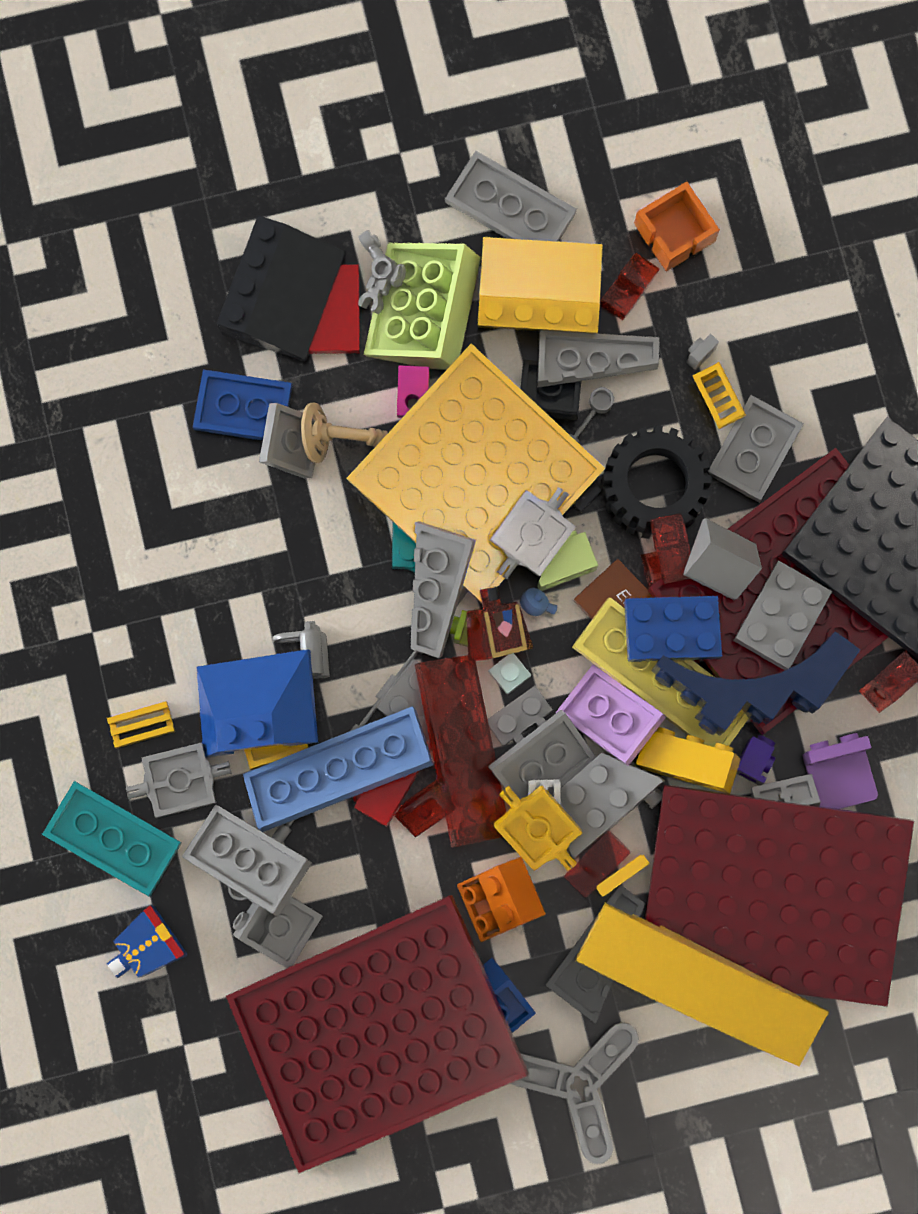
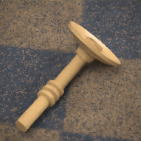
M315 402L308 403L302 414V442L307 457L313 463H321L325 459L329 441H332L333 438L363 441L368 446L373 445L376 447L388 434L385 430H375L374 428L365 430L332 425L327 422L321 406Z

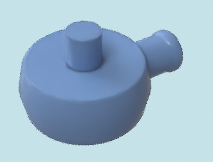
M530 588L521 596V607L532 616H540L545 611L555 614L557 611V605L549 603L547 596L539 589Z

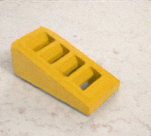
M720 362L693 375L719 429L746 416ZM720 376V381L705 388L704 383ZM725 386L726 390L710 398L709 393ZM730 396L731 401L715 408L714 403ZM735 406L736 412L722 419L720 418L719 413Z

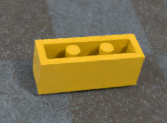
M658 727L657 731H655L639 752L636 765L652 773L730 794L741 759L733 753L734 748L716 743L715 747L704 745V740L691 735H687L686 739L675 737L674 731Z

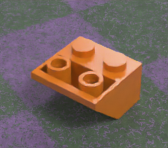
M522 857L500 864L457 884L480 942L546 915Z

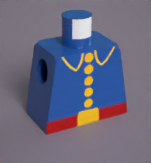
M150 905L114 940L121 953L110 960L107 965L116 978H119L131 968L138 978H142L188 954L156 907Z

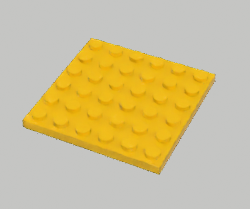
M470 344L346 479L415 543L417 535L415 533V522L418 521L475 539L476 542L463 587L480 603H483L488 598L487 589L498 587L505 579L503 577L504 573L500 575L497 571L508 558L503 550L492 543L490 539L523 493L528 490L538 499L549 501L558 487L563 489L562 493L567 492L569 494L558 508L563 515L604 471L605 467L475 346Z

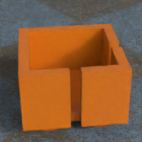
M688 182L683 183L637 211L634 222L648 245L654 243L652 251L666 272L688 259L690 252L695 255L716 242L720 231Z

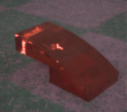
M635 252L620 271L616 281L601 298L600 305L624 321L660 269Z
M682 514L650 519L654 549L658 551L662 581L666 584L690 579L683 575L691 551Z
M609 830L564 877L587 898L597 888V885L631 851Z

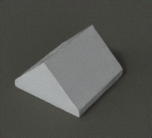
M705 518L702 520L683 575L732 600H737L762 569L757 545Z

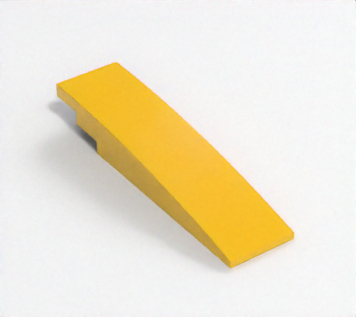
M607 903L602 907L576 957L577 962L651 999L798 1067L829 1013L828 1010L661 925L658 927L634 914L631 916Z

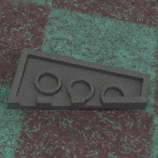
M622 885L617 887L606 902L631 916L634 914L638 917L641 916L645 906L643 901ZM599 913L545 984V986L595 1024L608 996L613 979L577 962L576 957Z

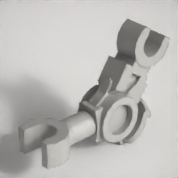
M366 230L358 238L374 261L371 263L373 274L370 276L365 287L368 289V292L360 297L358 305L367 309L369 303L373 300L374 303L371 311L379 315L384 305L383 296L388 295L391 285L393 287H400L403 284L406 269L405 265H397L393 259L383 254L380 249L381 243L375 234L372 236L369 230Z

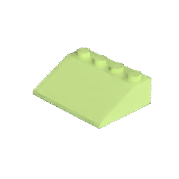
M388 243L385 255L393 259L397 265H405L406 275L400 287H393L391 285L388 295L383 296L384 305L382 312L379 315L373 312L364 355L403 364L429 367L430 369L447 370L461 354L481 257L465 244Z

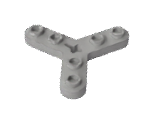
M627 1023L614 1024L574 1067L520 1053L529 1075L510 1084L566 1098L581 1151L584 1157L591 1163L602 1164L608 1161L613 1152L612 1139L597 1089L635 1050L639 1039L637 1031ZM580 1076L581 1080L588 1081V1085L583 1089L584 1102L581 1101L578 1091L575 1089L571 1090L570 1084L574 1083V1077Z

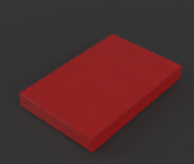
M359 265L340 266L310 346L309 354L360 353Z

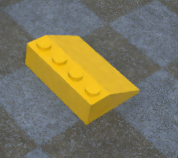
M483 237L478 327L597 334L600 308L602 244Z

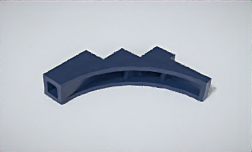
M835 631L814 654L802 663L781 673L762 678L730 680L706 676L684 668L664 655L651 671L656 674V680L668 688L673 686L681 692L680 696L685 702L692 706L699 705L701 709L694 717L700 721L699 726L709 734L714 735L716 733L720 736L728 729L742 708L746 710L745 714L751 720L758 724L763 722L766 725L774 719L788 698L793 700L792 704L800 711L805 713L809 711L813 714L820 709L861 649Z

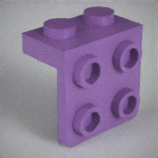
M858 733L840 737L841 743L830 746L828 740L810 745L811 751L802 755L807 774H812L820 799V807L842 809L873 801L878 797L866 750L871 748L868 736L859 738Z

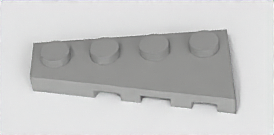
M540 330L537 387L658 369L659 337Z
M418 521L415 522V533L417 535L416 548L414 549L415 580H413L414 609H412L411 649L441 658L476 540Z

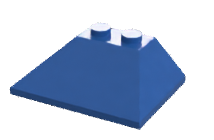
M310 650L197 666L202 743L206 758L230 755L238 750L274 745L295 746L318 742Z

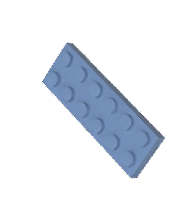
M412 706L243 774L257 828L261 832H265L434 764L417 711Z

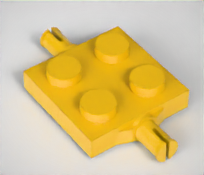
M541 785L530 795L521 799L509 786L505 788V791L502 790L500 792V797L507 802L510 809L494 822V827L533 871L555 858L559 860L567 871L571 870V866L574 867L577 861L566 850L569 844L582 834V830L546 788Z

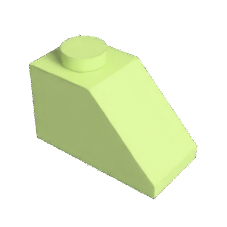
M573 531L542 573L538 583L539 590L549 589L597 570L598 563L585 532L577 534L576 531Z

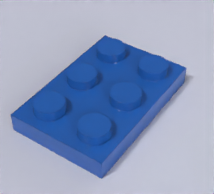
M203 369L193 429L263 440L269 404L279 403L289 407L292 383Z
M718 596L625 599L628 662L659 661L663 655L671 660L720 659L722 657Z

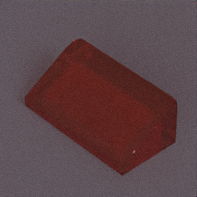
M439 777L406 800L394 816L414 837H417L451 814L456 808L443 779Z

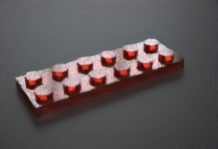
M474 654L415 664L451 848L503 837L494 827V822L507 812L504 799L499 795L502 791L501 784L488 767L496 761Z

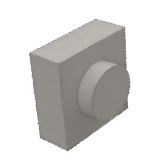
M712 334L705 340L697 339L688 349L691 354L687 363L696 370L716 350L719 341Z

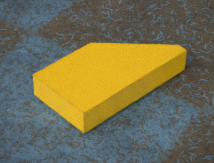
M639 855L598 884L596 889L604 897L650 863L644 855Z

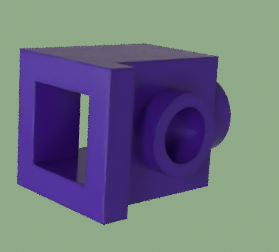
M759 735L758 738L752 736L748 739L739 757L741 760L736 774L757 785L764 784L767 778L762 776V773L768 774L776 757L772 756L776 743L762 735Z

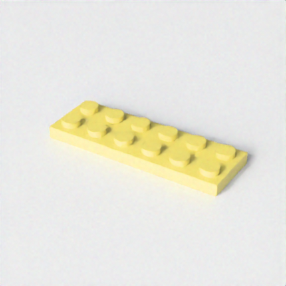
M611 597L607 598L572 646V648L610 677L662 712L669 722L685 734L703 739L704 745L715 747L716 743L730 746L749 719L741 709L722 735L719 736L716 733L712 735L699 726L700 721L694 718L701 707L688 704L681 698V692L673 686L668 688L656 680V674L651 670L658 661L628 662L625 608ZM673 660L684 668L714 677L693 660Z

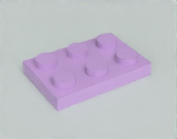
M595 665L590 667L555 712L564 711L578 731L627 766L631 764L666 718L662 712Z

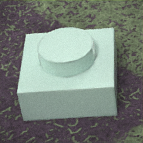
M514 653L508 654L488 670L507 695L531 677L529 671Z

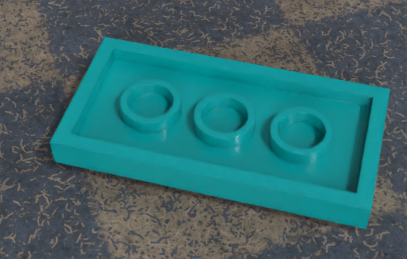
M76 781L72 783L42 833L43 836L148 897L152 895L182 844L175 838Z

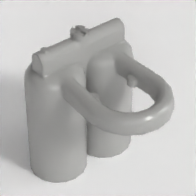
M315 621L305 622V630L280 633L273 636V642L275 643L300 641V651L310 650L313 679L330 677L327 636L321 632L318 625H315Z

